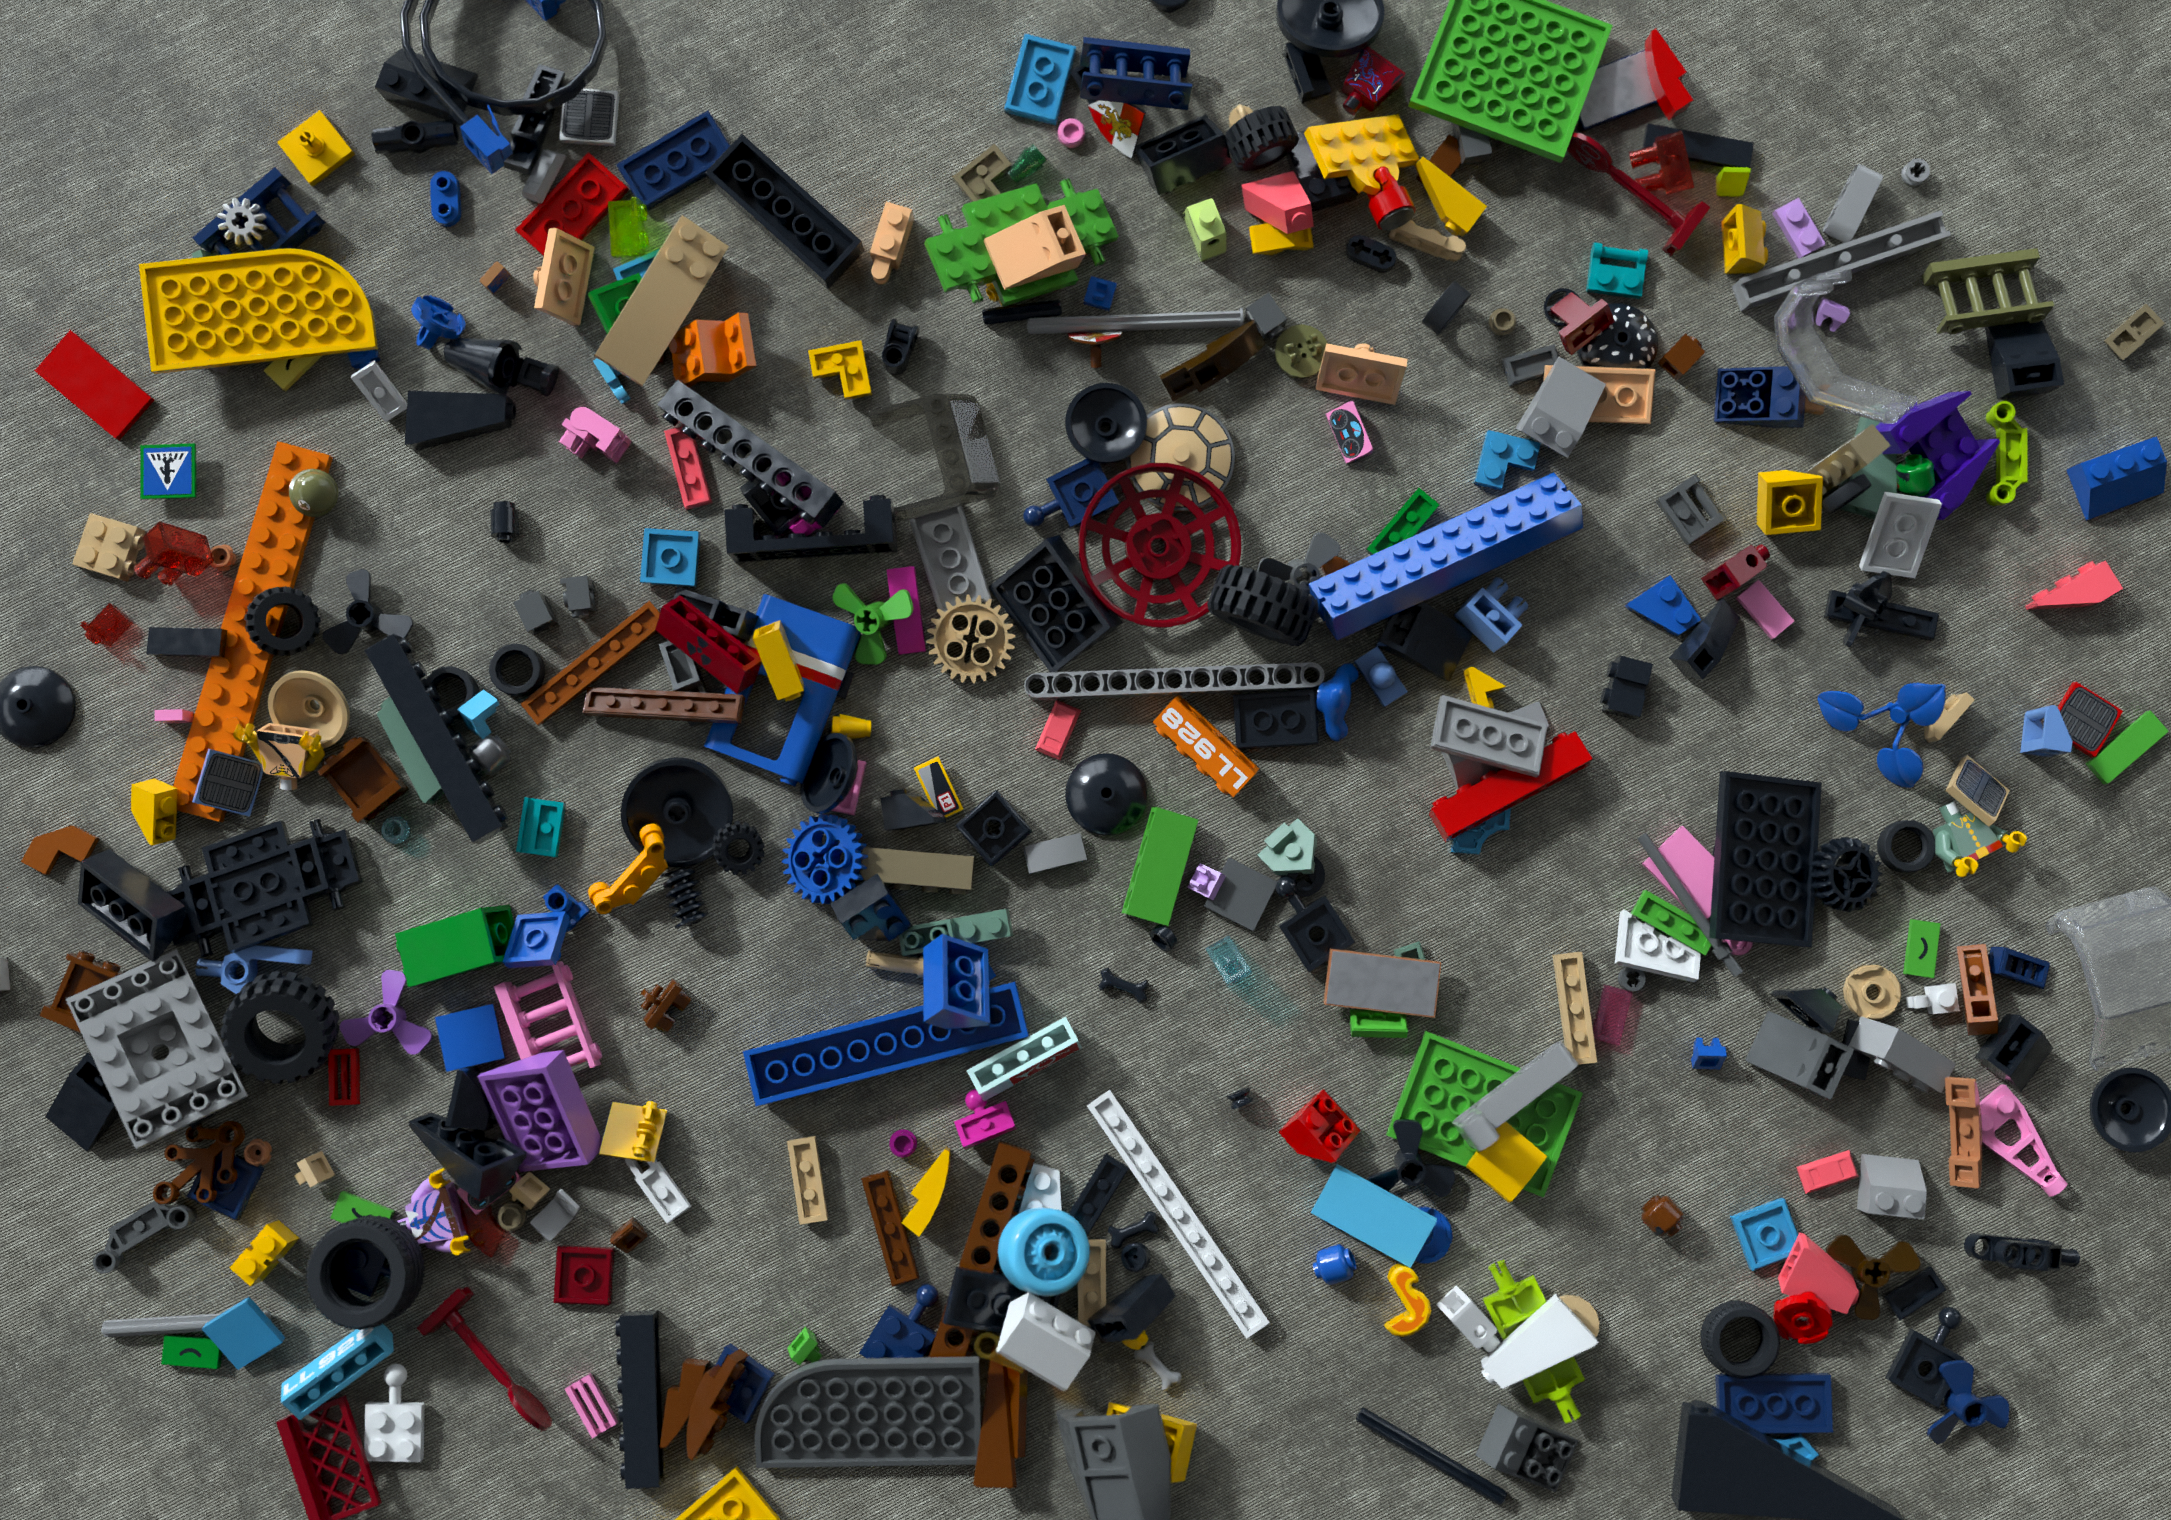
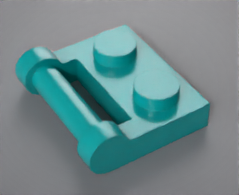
M1594 242L1590 255L1586 292L1640 299L1643 292L1648 249L1639 248L1638 251L1605 247L1602 243ZM1600 257L1636 262L1635 268L1600 264Z

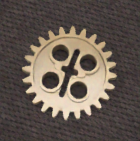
M968 594L964 603L957 596L955 606L945 602L948 610L944 612L937 609L941 618L939 620L931 618L936 628L927 629V632L934 635V638L927 640V643L935 646L934 649L929 651V654L938 655V658L933 663L935 665L939 663L944 664L941 670L942 673L948 669L952 670L951 679L960 674L962 683H964L967 676L971 677L972 683L976 682L978 675L981 676L983 681H986L987 672L997 676L994 668L998 666L1004 669L1005 666L1001 660H1011L1006 650L1015 648V646L1008 643V640L1015 638V635L1008 634L1007 630L1013 627V624L1004 623V620L1009 615L1003 614L1000 616L998 614L1001 608L1000 605L992 609V599L982 604L981 595H978L976 601L972 602ZM963 615L968 619V626L965 630L958 631L953 627L952 622L956 616ZM974 615H977L978 621L975 637L979 638V642L973 643L970 661L965 663L967 641L963 640V637L970 634L972 618ZM984 621H991L995 625V631L990 636H984L979 631V626ZM952 642H958L963 647L962 654L957 658L950 657L947 653L948 645ZM980 647L986 648L990 653V658L985 663H979L974 659V652Z

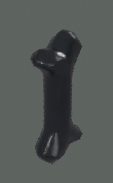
M1110 968L1101 970L1102 981L1098 985L1100 991L1113 987L1132 994L1138 1003H1143L1147 1000L1145 993L1149 987L1147 980L1141 983H1132L1113 975Z
M1147 1211L1142 1220L1124 1228L1109 1226L1108 1232L1112 1236L1110 1245L1113 1248L1119 1249L1127 1238L1141 1232L1149 1231L1157 1234L1159 1228L1155 1224L1156 1214L1152 1211Z

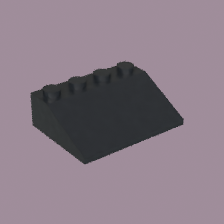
M1060 535L1046 538L989 586L992 593L1049 672L1059 671L1123 623L1118 615L1110 611L1096 597L1086 581L1081 564Z

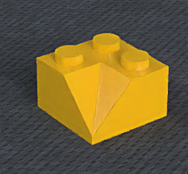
M1789 470L1758 472L1757 525L1765 535L1821 530L1823 477Z

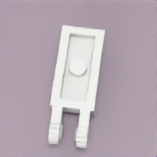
M625 1159L628 1167L636 1177V1182L667 1224L692 1207L660 1161L657 1162L655 1159V1163L647 1162L650 1168L643 1173L637 1160Z

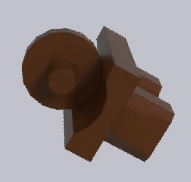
M674 979L670 981L665 989L657 984L652 991L646 988L642 990L641 994L646 1000L641 1007L648 1011L643 1018L646 1022L645 1026L651 1030L656 1027L664 1032H668L673 1026L675 1018L666 1013L667 1009L672 1004L683 1011L691 1001L690 997L682 990L680 984Z

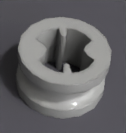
M1913 159L1902 169V180L1909 186H1918L1928 178L1930 167L1923 159ZM1914 167L1917 168L1916 171L1920 170L1921 172L1917 178L1914 177L1915 173L1911 174L1910 172Z

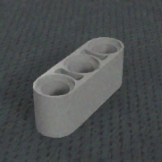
M1858 163L1851 172L1822 232L1843 243L1851 241L1882 181L1883 175Z

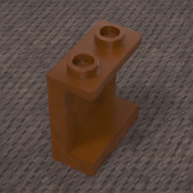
M354 737L343 746L344 750L337 756L332 755L325 759L321 764L323 767L317 772L330 782L353 811L351 815L356 822L367 824L406 793L409 788L369 739Z
M79 950L78 953L67 954L65 959L69 960L70 964L52 1005H45L40 1016L81 1033L66 999L125 972L121 971V966L116 963L96 961V956L86 951Z

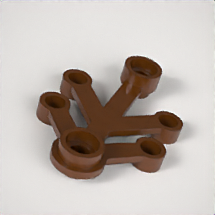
M236 1121L225 1122L218 1129H205L199 1126L196 1128L198 1136L195 1139L193 1137L195 1130L188 1127L185 1137L189 1142L199 1143L204 1139L216 1141L208 1149L183 1148L181 1145H169L164 1152V1156L168 1161L179 1162L182 1159H194V1161L172 1182H159L153 1189L154 1200L159 1204L174 1203L180 1195V1190L201 1171L200 1187L196 1192V1199L200 1203L213 1202L217 1196L215 1188L212 1187L215 1160L222 1151V1166L217 1173L218 1181L223 1184H232L237 1179L238 1173L233 1168L235 1148L240 1146L245 1138L243 1126ZM234 1131V1137L231 1140L229 1136ZM176 1148L177 1156L173 1158L172 1152ZM226 1171L230 1172V1177L228 1180H226L224 1177ZM171 1189V1195L168 1198L167 1191ZM206 1190H208L209 1196H208V1198L205 1200V1199H204V1192H205Z

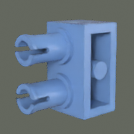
M1497 577L1493 579L1486 589L1482 587L1470 596L1454 614L1493 653L1504 646L1520 629L1522 624L1517 619L1528 609L1526 601L1521 606L1519 605L1523 599L1515 596L1506 608L1498 602V599L1508 590V585L1505 582L1497 589L1504 581Z

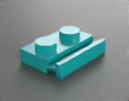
M524 797L516 852L558 858L566 803Z

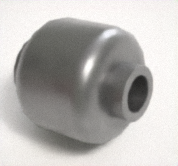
M488 735L484 739L481 738L469 748L470 756L475 758L481 768V771L478 772L479 774L484 771L487 775H494L510 761L508 754L511 751L498 735L495 737Z

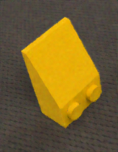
M1109 1402L1106 1415L1124 1414L1131 1407ZM1161 1414L1171 1457V1483L1185 1481L1197 1424Z

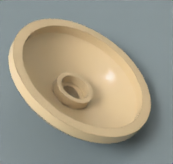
M311 671L290 672L281 677L273 685L269 693L268 710L273 724L318 729L319 735L322 737L320 743L323 748L335 744L347 731L350 711L346 698L331 680Z

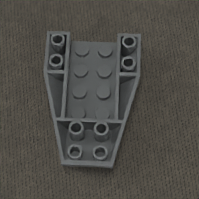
M1159 1404L1133 1405L1126 1413L1118 1415L1085 1416L1083 1408L1058 1410L1056 1412L1067 1464L1091 1520H1170L1171 1457Z

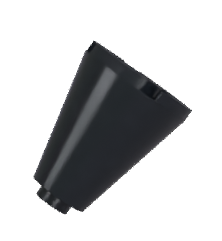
M456 338L447 342L443 351L448 364L499 394L509 393L506 390L510 386L515 388L518 384L516 380L524 358L519 357V350H522V347L512 340Z

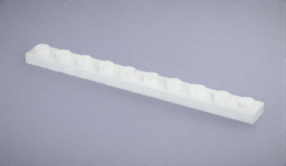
M1109 1089L1089 1103L1087 1107L1246 1339L1269 1324L1262 1310L1111 1090Z

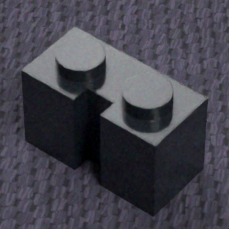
M1619 656L1615 658L1614 662L1611 661L1607 670V677L1610 678L1608 688L1603 689L1600 703L1603 704L1602 712L1633 720L1639 718L1653 664L1625 656Z

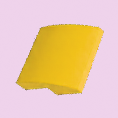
M1505 1121L1495 1129L1500 1137L1482 1151L1477 1150L1466 1167L1510 1203L1533 1177L1547 1156Z

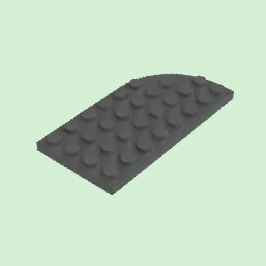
M979 1357L829 1359L804 1365L780 1380L770 1391L761 1407L755 1430L756 1468L976 1465L981 1432Z

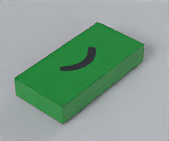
M172 1334L164 1336L161 1364L209 1369L221 1367L222 1351L210 1338Z

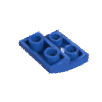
M493 1004L435 1017L446 1072L505 1058Z

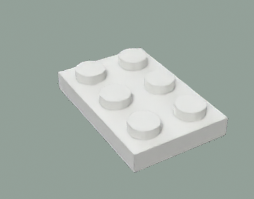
M1884 492L1859 564L1861 570L1876 573L1886 571L1891 575L1915 578L1939 514L1941 502L1937 499Z

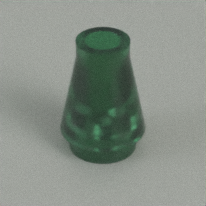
M1032 144L1029 148H1024L1007 173L1018 184L1021 180L1043 168V164L1047 159Z

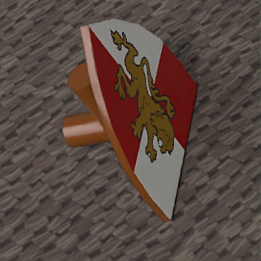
M1122 331L1068 333L1070 340L1090 344L1091 368L1102 367L1101 343L1110 342L1122 336Z

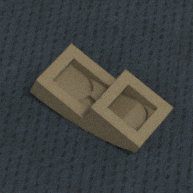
M2144 304L2103 342L2123 361L2165 323L2147 304Z

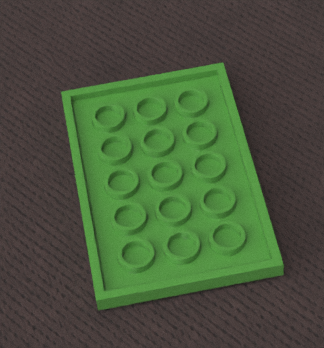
M1425 1031L1386 1135L1397 1139L1393 1129L1394 1121L1398 1119L1416 1120L1423 1128L1419 1144L1420 1149L1466 1167L1477 1150L1468 1145L1452 1122L1521 1068ZM1555 1083L1506 1120L1508 1124L1547 1156L1523 1190L1544 1198L1581 1100L1582 1092Z

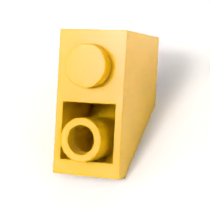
M155 778L135 783L131 786V811L147 842L152 846L176 839L178 788Z

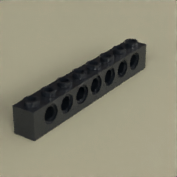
M678 379L657 404L664 412L662 417L674 427L677 423L683 427L681 431L692 440H695L696 437L702 441L700 445L711 454H714L715 451L720 453V459L731 468L735 465L741 469L739 473L750 482H753L755 479L761 483L759 487L771 497L774 493L781 497L779 499L781 504L791 511L794 508L799 510V516L808 524L813 525L816 522L824 528L844 503L833 489ZM771 466L768 471L764 472L767 467ZM791 480V482L784 487L785 483ZM811 494L810 498L804 501L805 497Z

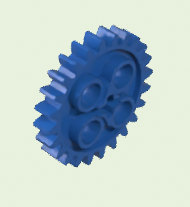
M819 814V817L810 816L809 823L805 821L800 822L802 830L792 829L796 836L794 839H786L791 844V847L783 849V852L789 854L788 858L782 860V863L789 864V868L783 874L792 876L787 883L789 885H796L793 892L802 893V899H811L812 903L830 904L831 900L834 902L840 898V895L843 896L848 893V888H856L855 879H864L859 874V870L867 869V866L861 864V860L868 858V855L861 854V850L867 845L858 843L862 834L853 833L856 826L852 824L847 825V819H838V816L831 814L829 817L826 814ZM824 834H826L827 840L826 843L823 845L822 837ZM844 852L845 860L841 864L840 855ZM807 855H809L810 860L808 865L806 866L805 858ZM825 873H827L828 876L826 884L823 883V876Z

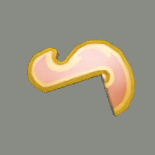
M1395 1264L1390 1268L1387 1279L1407 1310L1386 1322L1384 1326L1393 1335L1405 1337L1418 1332L1428 1323L1431 1308L1429 1300L1423 1292L1412 1286V1283L1418 1282L1416 1273L1404 1264Z

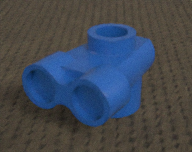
M559 884L555 885L543 896L546 907L550 911H565L570 916L566 933L574 928L591 911L583 901H576ZM560 896L564 897V905L562 907L557 904V899Z

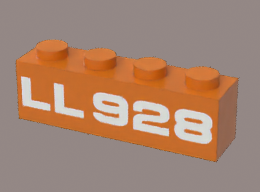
M1180 694L1153 721L1157 726V732L1164 738H1170L1177 744L1176 749L1187 758L1190 756L1197 763V769L1205 776L1210 775L1217 782L1216 786L1226 795L1230 794L1234 797L1259 770L1248 757Z

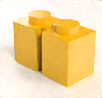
M279 1220L269 1223L250 1243L252 1246L243 1251L231 1265L230 1269L249 1286L260 1283L279 1263L278 1259L283 1258L299 1240V1237Z

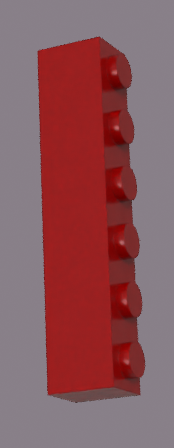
M1576 731L1569 735L1563 732L1551 740L1552 744L1544 747L1540 774L1537 777L1507 769L1497 773L1492 770L1480 778L1481 782L1473 786L1471 783H1468L1456 790L1457 794L1448 799L1447 796H1443L1433 802L1429 816L1445 843L1588 767L1593 758Z

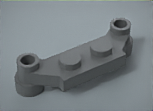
M153 1201L108 1228L110 1236L104 1251L97 1253L93 1259L94 1269L102 1274L116 1270L124 1262L126 1251L168 1226L173 1229H182L189 1226L197 1217L196 1209L191 1206L159 1204Z

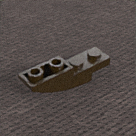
M1252 320L1206 345V351L1161 374L1160 378L1172 401L1196 389L1200 393L1242 366L1266 343L1255 321Z

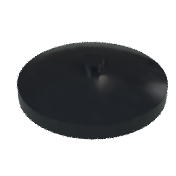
M1278 0L1276 19L1283 35L1297 48L1316 56L1335 58L1356 54L1370 46L1382 29L1385 9L1383 0Z
M665 758L644 767L630 781L621 803V822L624 833L631 845L639 853L644 850V845L640 838L641 829L648 824H657L661 827L664 835V859L669 867L691 866L714 855L712 849L714 836H718L720 828L723 830L726 828L725 824L730 822L732 826L733 802L724 781L710 767L688 758Z

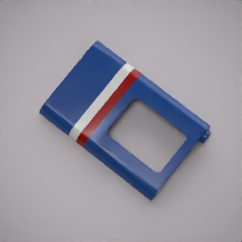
M763 594L756 615L759 616L750 640H745L744 645L759 656L753 641L755 629L781 620L804 683V695L780 757L777 760H771L734 746L732 738L738 724L712 723L704 747L781 775V782L796 787L797 782L802 784L804 782L861 632L851 624ZM762 663L758 675L768 676ZM754 684L739 693V695H743L746 698L745 705ZM727 687L724 694L736 693Z

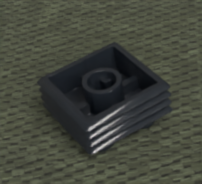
M998 790L992 792L956 824L957 829L990 866H994L1032 833L1031 828ZM991 821L994 824L1001 823L999 827L1000 834L992 833L989 835L987 833L990 829L988 823Z

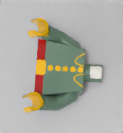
M1955 801L1939 808L1946 823L1933 829L1935 854L1943 860L1947 872L1956 870V874L1959 877H1965L1968 872L1974 874L1978 867L1976 860L2003 847L2002 844L2004 842L2006 843V849L2013 853L2017 852L2020 846H2024L2027 840L2026 835L2022 832L2015 831L2009 836L2008 831L1993 824L1988 827L1971 812L1961 815Z

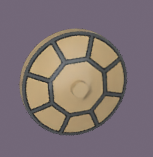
M1170 404L1146 415V435L1136 452L1126 458L1127 470L1148 463L1176 464L1200 473L1212 481L1221 492L1225 490L1233 473L1235 452L1228 430L1215 415L1201 407L1190 404ZM1150 472L1131 477L1130 480L1137 492L1150 489L1169 490L1174 474ZM1184 478L1179 494L1186 496L1200 509L1215 501L1205 489L1195 482ZM1165 498L1145 499L1153 506L1163 509ZM1176 502L1173 512L1184 513L1190 511Z

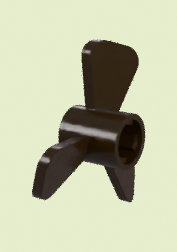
M1845 1234L1838 1235L1825 1250L1834 1260L1851 1266L1853 1277L1863 1283L1854 1312L1858 1318L1864 1320H1876L1880 1316L1877 1288L1884 1286L1889 1281L1890 1273L1914 1271L1920 1267V1260L1916 1252L1905 1241L1897 1242L1879 1259L1863 1254L1853 1239ZM1866 1268L1870 1270L1874 1268L1873 1277L1865 1275Z

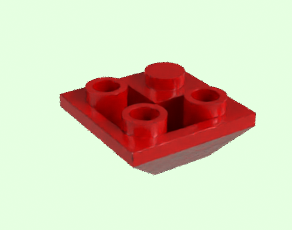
M1322 1089L1294 1114L1278 1133L1297 1154L1333 1163L1361 1130L1328 1093Z

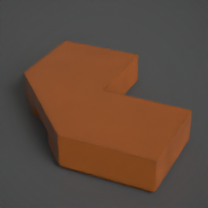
M71 825L34 837L21 862L43 874L49 875L61 852L82 861L91 856L100 838L77 826Z

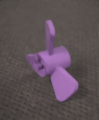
M386 970L381 976L384 1004L372 1008L368 1017L343 1020L340 1024V1031L346 1042L351 1046L361 1045L376 1032L393 1031L407 1053L412 1055L418 1054L432 1040V1032L427 1028L406 1021V1012L402 1006L398 1005L407 982L406 976L402 971ZM386 1010L393 1014V1020L388 1025L383 1023L387 1020V1016L383 1015V1012Z

